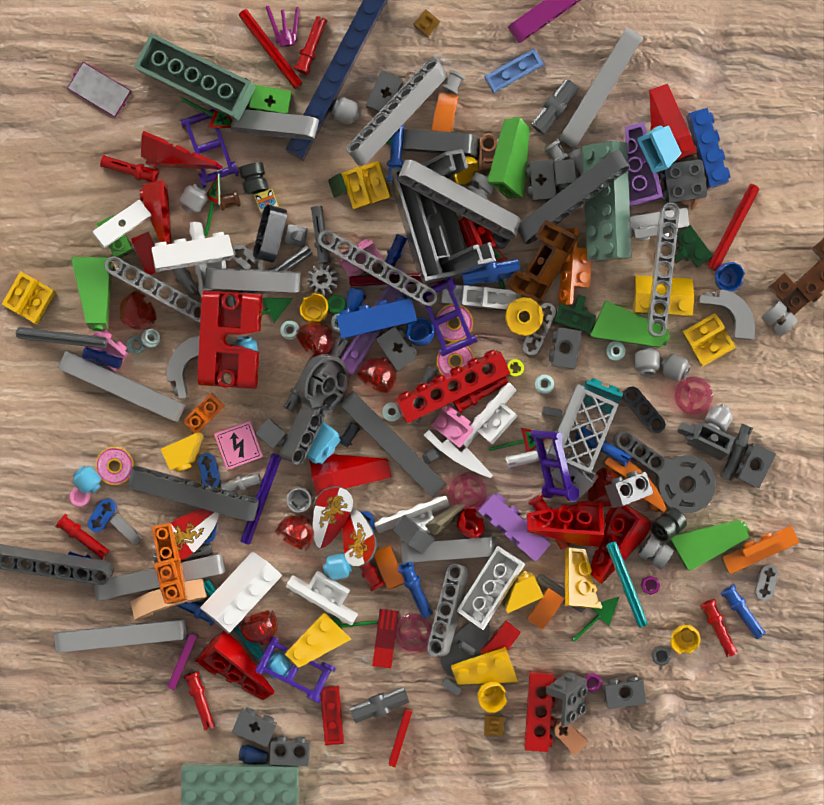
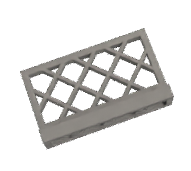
M577 384L557 432L563 435L561 439L563 449L570 447L574 456L569 459L566 458L567 465L591 474L619 404L585 390V387ZM584 396L592 398L595 405L586 408L583 403ZM604 404L613 407L611 413L603 416L599 407ZM596 408L600 418L591 421L587 411ZM584 412L588 422L578 425L576 416ZM602 420L605 428L603 431L596 433L592 423ZM589 425L593 435L584 438L580 428ZM577 430L581 439L571 442L569 433ZM595 437L598 445L595 449L589 450L586 440ZM552 441L546 457L557 460ZM582 442L586 452L577 455L573 445ZM588 454L591 461L589 467L581 465L579 457Z

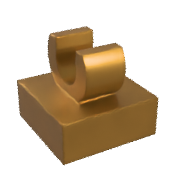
M425 9L413 25L429 37L440 24V21Z
M485 715L484 735L503 736L504 716Z

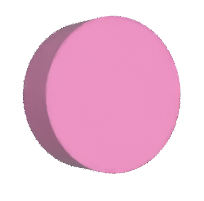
M78 488L73 489L70 493V501L75 506H84L90 500V494H83Z

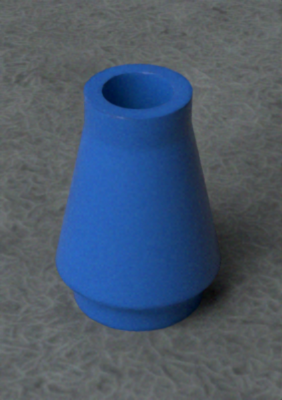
M350 287V291H347V309H350L351 312L359 311L358 307L362 305L366 297L364 295L365 290Z

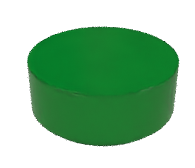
M332 295L329 297L327 302L331 313L338 314L340 311L345 310L346 301L342 296Z

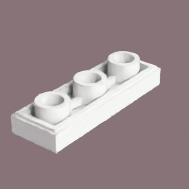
M138 200L92 231V234L102 247L106 248L151 217V214L143 203ZM119 223H123L125 226L121 227Z

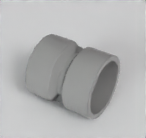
M475 172L470 180L471 186H467L466 189L488 200L487 194H491L494 187L487 182L488 178Z
M780 300L761 317L768 325H773V331L779 337L790 330L798 321L791 312H786L787 307ZM783 316L785 319L779 324L777 320Z
M304 487L294 488L288 493L286 498L289 509L297 513L309 509L313 501L312 494Z
M650 534L641 546L638 556L646 561L651 560V564L661 570L670 559L674 549L665 543L660 544V541Z

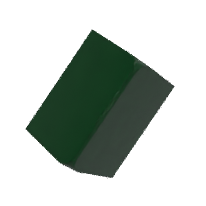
M339 173L328 180L333 197L336 198L347 194L342 174Z

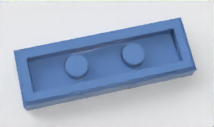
M535 48L487 74L484 78L494 94L539 69L544 64Z

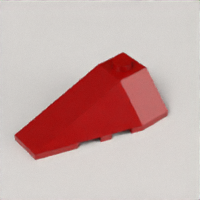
M668 83L649 90L650 130L657 126L670 127L681 151V155L674 162L693 156L697 152Z
M145 131L142 132L141 157L146 160V164L156 168L159 165L168 168L221 170L223 167L214 160L195 152L190 153L189 150L179 145L174 147L173 144L163 138Z
M163 180L143 184V190H140V200L144 201V206L151 214L149 218L160 242H166L167 245L172 244L168 185Z
M332 454L327 457L323 464H315L309 460L317 496L324 489L331 486H340L347 489L392 477L388 459Z
M580 501L571 506L562 505L560 508L553 510L544 509L527 513V532L580 546L600 547L604 537L602 502Z
M627 504L616 508L611 507L605 519L607 524L604 530V537L599 549L594 553L590 566L592 570L591 576L601 584L616 570L606 547L607 544L616 542L624 561L639 546L650 531V524L652 522Z
M225 631L215 636L195 660L213 675L218 673L226 677V681L229 683L235 682L240 684L244 691L261 700H265L275 692L263 674L260 675L255 672L257 666L240 643Z

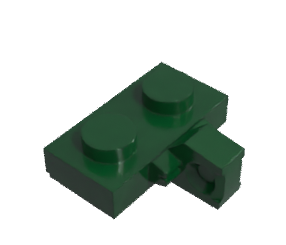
M691 225L677 234V242L680 244L677 248L680 252L675 255L674 262L676 264L685 258L686 261L691 259L694 265L698 267L713 256Z
M578 295L576 303H573L570 307L559 304L554 322L591 333L597 315L587 312V307H584L586 296Z

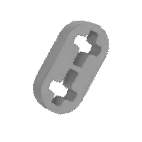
M243 245L233 247V259L244 269H251V265L247 263L251 260L253 263L259 262V270H263L262 261L254 258L253 253ZM237 249L240 251L242 249L245 250L243 254L247 257L246 260L242 257L236 258Z
M116 514L110 520L134 545L137 546L143 539L119 514Z
M766 564L760 568L755 586V595L761 600L766 601L773 596L778 577V570L775 566ZM771 568L773 576H769L767 582V575L764 574V571H768V569ZM766 583V590H768L769 593L765 594L764 597H762V594L759 592V590L764 589Z

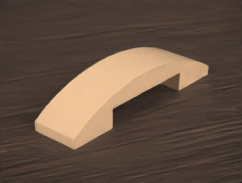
M203 579L184 582L187 600L165 604L160 589L130 601L134 620L151 616L154 612L178 604L191 603L207 598Z

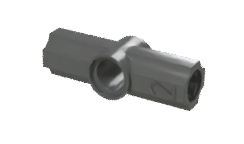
M568 79L563 81L555 94H552L546 101L542 111L531 124L535 130L543 135L548 131L579 88L576 84Z
M403 686L385 694L379 693L368 698L367 701L350 707L353 720L355 723H358L373 716L379 717L387 714L391 709L409 703V699Z

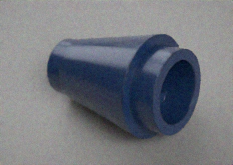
M248 744L246 746L241 745L238 760L243 761V763H266L268 752Z

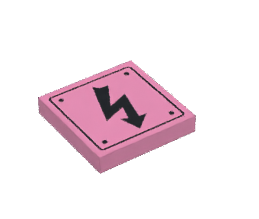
M251 421L214 434L227 470L263 457Z

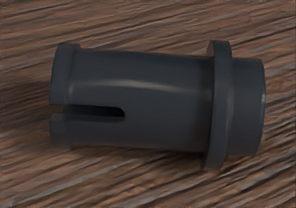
M350 422L342 437L339 436L341 439L339 443L347 448L349 445L352 446L351 442L360 431V428Z

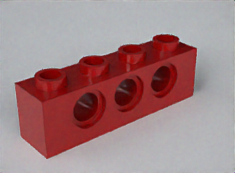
M529 671L525 751L548 752L549 747H552L553 735H550V728L554 727V716H551V708L555 709V697L548 694L544 697L537 695L539 688H547V686L557 680L552 672ZM538 707L546 709V713L543 716L536 715L535 712ZM536 727H544V733L536 735L534 733Z

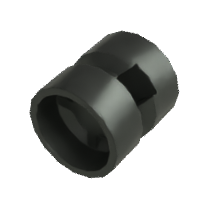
M263 162L239 167L240 176L245 180L242 183L245 195L256 194L269 189L267 179L263 177L265 174Z
M671 507L650 524V529L659 541L667 543L675 534L681 532L687 526V521L682 512Z

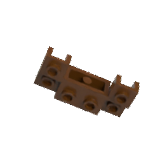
M545 220L539 228L536 237L543 242L525 273L516 270L506 286L513 292L541 303L579 238L573 232L561 228L548 220Z
M824 237L811 248L821 260L801 278L793 283L783 273L774 283L768 286L787 307L788 312H791L793 315L808 302H815L822 296L821 292L824 290Z

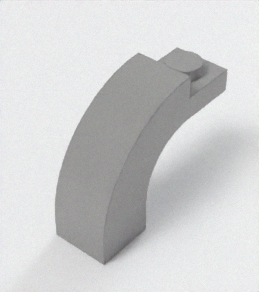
M721 289L717 291V297H715V293L703 292V295L698 296L697 304L719 306L730 314L733 321L732 338L754 339V317L749 306L742 298L730 291Z
M200 336L192 337L180 344L169 360L167 380L168 382L176 381L173 388L175 396H179V399L189 398L185 381V370L189 362L199 356Z

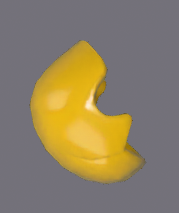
M465 156L468 168L452 176L455 183L463 185L470 182L474 172L479 171L476 158Z
M312 293L311 296L304 298L299 308L301 317L306 322L313 324L323 321L329 312L327 300L318 293Z
M691 625L678 626L673 630L670 638L671 648L678 654L692 653L699 647L701 641L699 632Z
M487 682L480 687L477 693L478 702L487 713H496L507 704L506 691L498 682Z

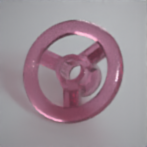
M688 377L682 380L675 390L676 404L687 414L697 415L703 413L710 407L713 400L711 386L700 377ZM688 383H699L706 390L702 391L699 388H691ZM682 388L687 392L689 400L687 407L681 401L680 394ZM693 392L697 393L696 399H693L691 397V394ZM704 396H707V400L702 407L693 409L695 403H699Z
M460 474L450 483L448 489L449 499L453 505H458L463 500L477 498L479 500L475 504L465 506L464 508L476 510L485 501L486 486L482 479L474 474ZM468 479L474 480L479 485L481 493L475 492V489L468 484ZM462 480L463 487L460 490V495L455 498V486ZM465 489L471 490V494L469 496L464 495Z
M410 613L404 615L397 622L395 636L397 643L408 651L424 649L428 646L432 630L431 623L427 618H422L421 614ZM412 619V626L408 627L406 632L400 635L402 625L407 620ZM418 620L422 621L426 626V637L421 634V630L417 626ZM415 629L417 631V635L412 636L410 634V631ZM408 638L410 641L419 640L422 643L416 646H411L406 644L403 640Z

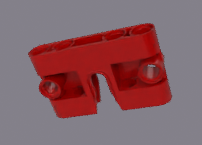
M203 291L198 356V385L224 388H257L260 352L243 346L229 345L226 342V337L229 334L242 335L261 331V294ZM230 296H234L236 299V304L233 307L228 303ZM226 373L230 374L232 377V381L230 384L224 381V375Z

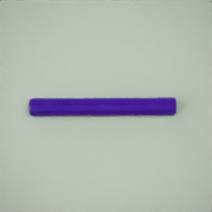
M273 453L270 457L256 496L259 502L255 520L247 521L240 540L244 544L249 545L252 541L281 461V457L278 454Z

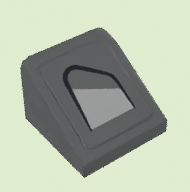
M288 224L285 244L305 247L308 228Z

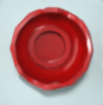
M472 508L464 509L457 520L458 530L464 536L471 539L480 537L485 529L483 518H478L476 516L477 511Z

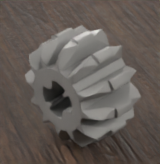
M323 263L320 264V270L313 266L315 273L311 271L307 273L313 277L306 279L307 283L313 282L308 287L309 290L316 287L314 293H318L321 290V295L325 296V290L327 289L328 293L332 294L330 286L337 289V285L332 282L339 281L338 277H332L337 273L336 270L329 273L331 266L328 265L326 270H324ZM327 276L325 278L328 280L327 283L318 284L320 282L317 280L318 277Z

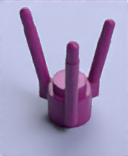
M267 5L266 10L276 36V43H279L280 47L294 46V41H297L299 7H296L292 33L291 29H287L285 10H281L283 30H280L279 34L270 7Z

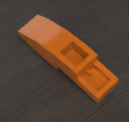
M606 457L603 461L607 471L612 474L617 472L622 475L623 479L627 478V473L636 470L638 473H642L630 461H627L628 464L626 466L620 465L610 457ZM648 478L653 494L641 498L639 501H647L650 503L648 507L657 513L659 510L665 512L666 506Z
M167 523L153 526L151 528L158 562L173 558L184 595L183 599L167 604L187 600L185 579L172 525Z

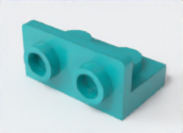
M594 378L591 381L586 380L584 384L585 390L618 404L623 396V393H620V388L609 385V388L602 386V381ZM584 396L583 403L590 407L595 405L592 398ZM606 404L599 406L601 411L608 414L611 413L613 408Z

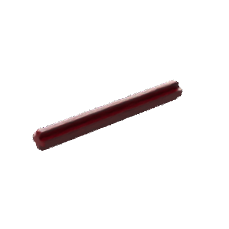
M418 273L407 274L423 283ZM390 274L389 280L391 283H398L400 276L399 274ZM372 275L349 277L350 286L388 285ZM444 280L435 281V282H430V283H441V282H443Z

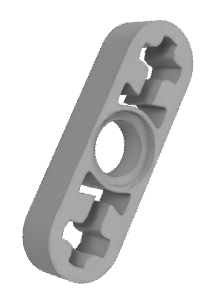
M544 303L540 306L543 309H546L547 306L550 307L552 314L546 316L545 320L549 321L548 324L544 321L542 323L545 329L544 333L541 335L532 334L536 338H541L540 342L536 340L534 346L537 347L536 350L528 351L526 344H530L533 339L529 338L530 335H527L523 342L522 348L527 355H535L540 350L556 313L555 307L551 303Z

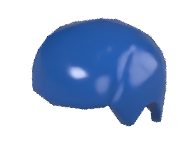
M735 262L722 264L715 272L716 286L721 290L735 291L743 284L745 271L740 264Z
M417 318L416 322L407 324L405 335L411 344L425 346L433 340L435 329L430 320Z

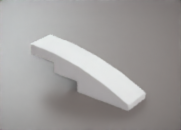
M456 285V289L453 290L458 304L464 306L506 310L512 301L521 298V294L515 293L512 290ZM442 290L440 303L453 304L448 290Z
M430 430L424 434L434 446L457 463L486 477L491 478L493 476L467 447L460 452L448 438L441 443Z

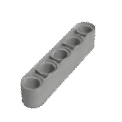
M244 110L239 121L232 120L231 129L247 134L314 140L319 120L303 115Z
M206 268L205 288L300 292L301 273L294 271Z
M494 536L473 539L434 540L423 554L408 544L401 543L402 563L490 557L495 550Z
M452 564L447 568L427 650L432 656H446L450 651L459 613L456 610L463 601L469 577V570L464 565ZM459 568L460 576L457 578L455 571ZM452 587L456 590L454 596L450 593ZM447 606L451 608L449 615L446 614ZM443 624L446 626V632L444 634L441 631V627ZM438 643H440L441 645L440 652H438L436 649Z

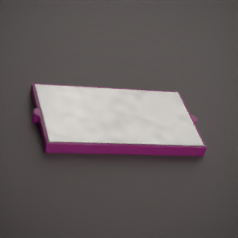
M85 62L73 74L74 77L67 87L71 92L115 118L122 106L126 105L125 101L132 92Z

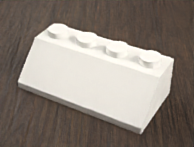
M224 232L212 234L213 237L205 238V235L193 237L194 240L192 241L178 239L174 240V244L168 245L166 242L155 243V247H152L155 271L160 272L231 260L234 254L229 234L224 235Z
M497 546L456 611L484 630L525 566V563Z
M252 551L200 609L229 634L282 575L270 563Z

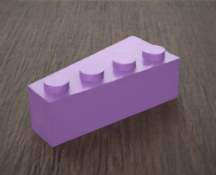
M644 122L625 127V142H627L628 164L630 165L628 170L630 207L663 199L657 172L652 173L637 138L647 134Z
M491 493L477 511L536 562L551 545L548 542L550 538L527 532V518L525 520L519 517L520 512L514 506L509 508L504 504L506 499L499 493L496 495Z

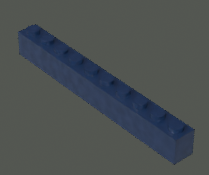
M363 0L303 114V116H310L319 120L315 139L388 0ZM291 138L286 147V152L304 161L315 139Z

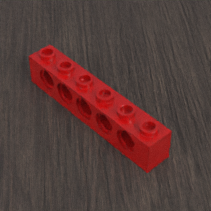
M490 350L479 359L473 358L467 361V365L463 367H454L450 370V373L434 377L433 381L428 384L421 383L415 387V390L399 394V398L394 401L402 419L408 424L510 374V371L502 353L497 350ZM489 364V370L483 373V366ZM472 372V378L466 381V374ZM454 380V388L448 389V383ZM438 389V395L431 398V391ZM420 397L421 403L414 406V399Z

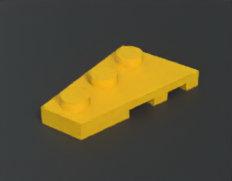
M565 548V606L600 609L602 605L597 599L596 584L593 585L591 578L592 570L586 549Z
M324 612L284 655L299 668L348 642L351 638Z
M506 647L451 665L458 685L486 684L487 682H518Z

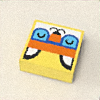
M272 188L254 195L261 214L267 204L279 207Z

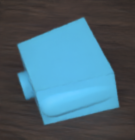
M657 126L647 134L637 138L652 173L668 169L681 155V151L669 126Z
M324 421L306 456L315 464H323L327 457L333 454L335 447L341 441L339 434Z

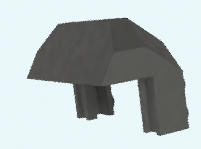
M463 149L444 152L421 164L446 178L468 168ZM402 167L392 169L391 179L395 200L414 264L423 284L468 273L496 261L491 242L481 246L479 244L473 245L466 249L456 212L400 183L398 176Z

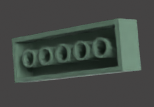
M152 33L134 65V68L140 73L237 121L240 120L256 89V86L251 81Z
M608 141L582 146L583 174L616 150H620L628 162L627 142ZM628 171L585 203L587 261L604 262L632 258Z
M184 762L182 765L181 805H298L299 766L270 765V763Z

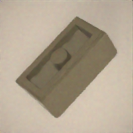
M458 504L448 507L425 525L426 528L433 535H436L459 518L465 505Z

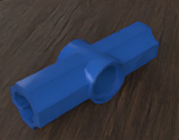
M513 259L500 263L498 261L492 262L474 271L462 274L464 285L469 286L482 282L491 283L509 278L516 270L520 271L518 259Z

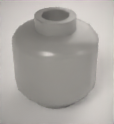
M341 97L339 100L336 99L330 111L335 121L345 125H350L353 121L356 122L360 115L358 104L345 97Z
M198 184L188 185L180 197V202L183 205L182 208L188 213L193 211L200 212L208 200L207 191Z
M650 346L642 347L640 351H637L635 353L636 371L640 372V375L643 376L655 375V372L660 369L659 352L653 350V347Z
M671 354L668 358L664 357L660 367L663 368V376L679 382L682 379H686L691 366L688 365L686 358Z
M714 405L710 408L704 421L706 424L726 432L733 420V415L730 412V408L726 405Z

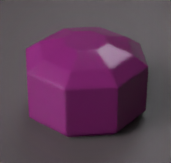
M650 575L643 578L640 584L643 592L649 595L657 593L660 588L658 579Z
M593 672L585 675L584 678L587 679L586 687L588 691L593 693L600 690L602 686L600 676Z

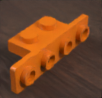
M577 228L566 229L578 236ZM577 242L561 267L560 291L558 293L559 304H573L574 287L590 288L592 261H587V249L577 248Z
M788 526L773 534L771 532L760 536L761 539L755 542L750 540L743 544L744 547L722 556L728 572L732 574L798 544L799 540L793 527Z

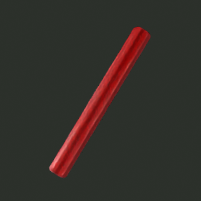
M247 9L242 10L239 13L241 20L294 89L299 88L302 85L300 78Z
M754 184L748 186L708 264V268L716 271L721 266L759 192L758 186Z

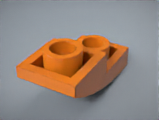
M439 93L432 131L452 132L455 121L454 115L459 101L458 95Z
M210 393L183 422L194 433H199L225 405L213 393Z
M389 545L377 550L374 557L387 589L391 590L403 585L404 579L397 570L400 565L398 564L393 547Z
M173 558L154 563L165 604L183 599L184 595Z
M547 588L543 598L535 605L527 620L543 630L565 598Z

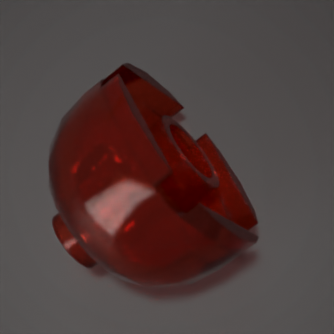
M135 290L131 292L120 303V319L122 323L135 330L148 328L157 320L156 311L152 303L148 302L147 304L143 299L146 296L140 291Z
M308 322L296 330V332H299L296 335L299 343L306 352L310 349L314 353L312 355L313 358L321 354H328L331 351L333 337L331 335L332 330L328 325H323L319 322Z
M384 357L381 359H368L362 364L357 373L358 378L364 384L367 382L374 385L372 389L381 393H389L396 381L395 369L391 365V361Z
M603 467L596 472L598 478L588 489L587 498L589 501H592L590 502L591 504L599 507H609L612 505L605 486L612 484L611 480L619 477V475Z
M295 515L287 516L279 523L275 530L278 536L280 534L285 536L283 539L285 542L300 550L305 547V551H307L314 539V529L309 523L310 520L304 515L299 517Z
M269 610L250 616V620L247 623L245 620L241 621L238 627L242 636L248 642L265 645L276 634L278 621L274 610L271 613Z

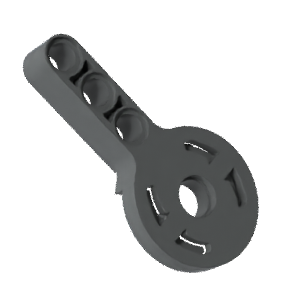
M321 354L309 361L303 369L298 387L302 406L281 447L280 457L295 465L303 463L326 414L332 413V409L344 398L349 384V373L346 364L340 358L329 354ZM327 379V384H326L325 388L323 389V384H324L325 380Z
M620 431L614 435L613 442L616 447L631 455L633 459L656 475L658 492L669 508L674 507L682 513H694L706 507L712 500L716 489V479L713 470L704 460L691 455L674 456L670 459H665L630 433ZM626 435L628 441L625 445L621 446L619 440L621 436ZM641 446L643 453L641 456H636L635 449ZM654 457H657L659 461L656 467H652L650 463ZM683 477H690L692 480V487L687 491H682L679 487V482Z

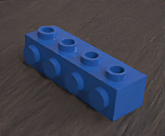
M708 108L691 112L686 116L697 151L698 160L703 161L707 190L726 185L731 176L728 167L725 168L723 162L725 160L724 151L718 145L720 141L718 131H714L713 114L708 111Z
M407 296L395 298L396 302L388 303V300L377 302V306L371 308L369 305L358 307L359 311L351 312L350 309L340 311V315L336 316L341 339L416 322L417 318L412 298L407 299Z

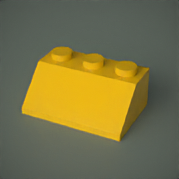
M635 275L633 313L648 314L652 276ZM672 277L668 316H693V280L691 278ZM660 284L656 287L658 294H665L666 289L663 285ZM656 304L654 311L657 314L663 313V306Z
M195 433L161 449L170 471L182 472L192 467L191 463L195 462L204 439L203 433Z
M521 571L509 589L503 604L507 613L543 598L538 583L531 572Z

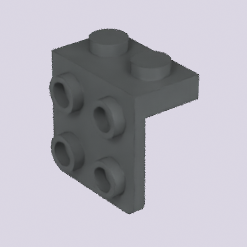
M702 160L672 163L668 169L659 171L660 181L664 182L665 188L662 190L663 201L675 204L676 202L701 199L707 196Z
M566 672L546 688V694L563 700L561 725L564 727L573 723L586 711L587 679L570 672Z

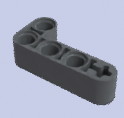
M403 130L402 150L442 154L447 151L463 149L465 156L478 158L480 138L473 134Z

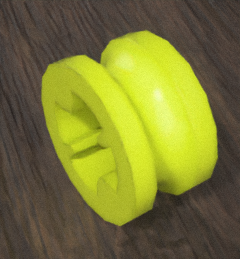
M513 359L507 364L511 376H519L524 371V365L518 359ZM514 362L518 363V366L521 367L520 371L517 370V373H513V370L510 369V365H514Z

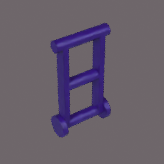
M211 109L208 111L214 113L215 109ZM200 113L180 120L182 127L187 128L195 153L200 154L221 146L228 164V168L208 175L205 169H201L202 172L198 175L203 188L207 187L206 183L214 181L218 173L220 178L234 173L236 177L240 175L235 161L231 162L220 128H215L219 139L197 146L190 125L212 118L205 113Z
M447 278L446 281L430 287L436 293L447 289L455 307V310L435 318L431 306H426L442 349L439 350L442 357L478 342L475 335L471 336L453 292L456 289L453 278ZM425 292L423 294V300L429 303L427 297L433 294L431 292ZM459 317L467 338L447 346L439 325Z
M532 430L530 435L535 441L545 481L542 487L543 496L545 498H552L554 495L563 496L568 501L575 502L579 498V489L572 486L561 442L562 433ZM543 439H552L557 460H550L546 457ZM550 467L560 469L564 489L555 488L552 475L550 474Z
M272 636L255 672L260 675L265 672L307 693L306 698L320 704L321 699L318 697L330 672H335L336 668L325 662H322L321 665L314 661L307 663L322 671L314 690L311 691L293 682L299 669L294 664H292L286 678L265 668L275 647L284 652L288 650V648L277 643L279 639Z

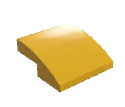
M381 161L356 167L342 173L353 209L392 198Z
M20 271L2 305L38 325L57 291Z
M716 313L682 331L702 367L736 347Z

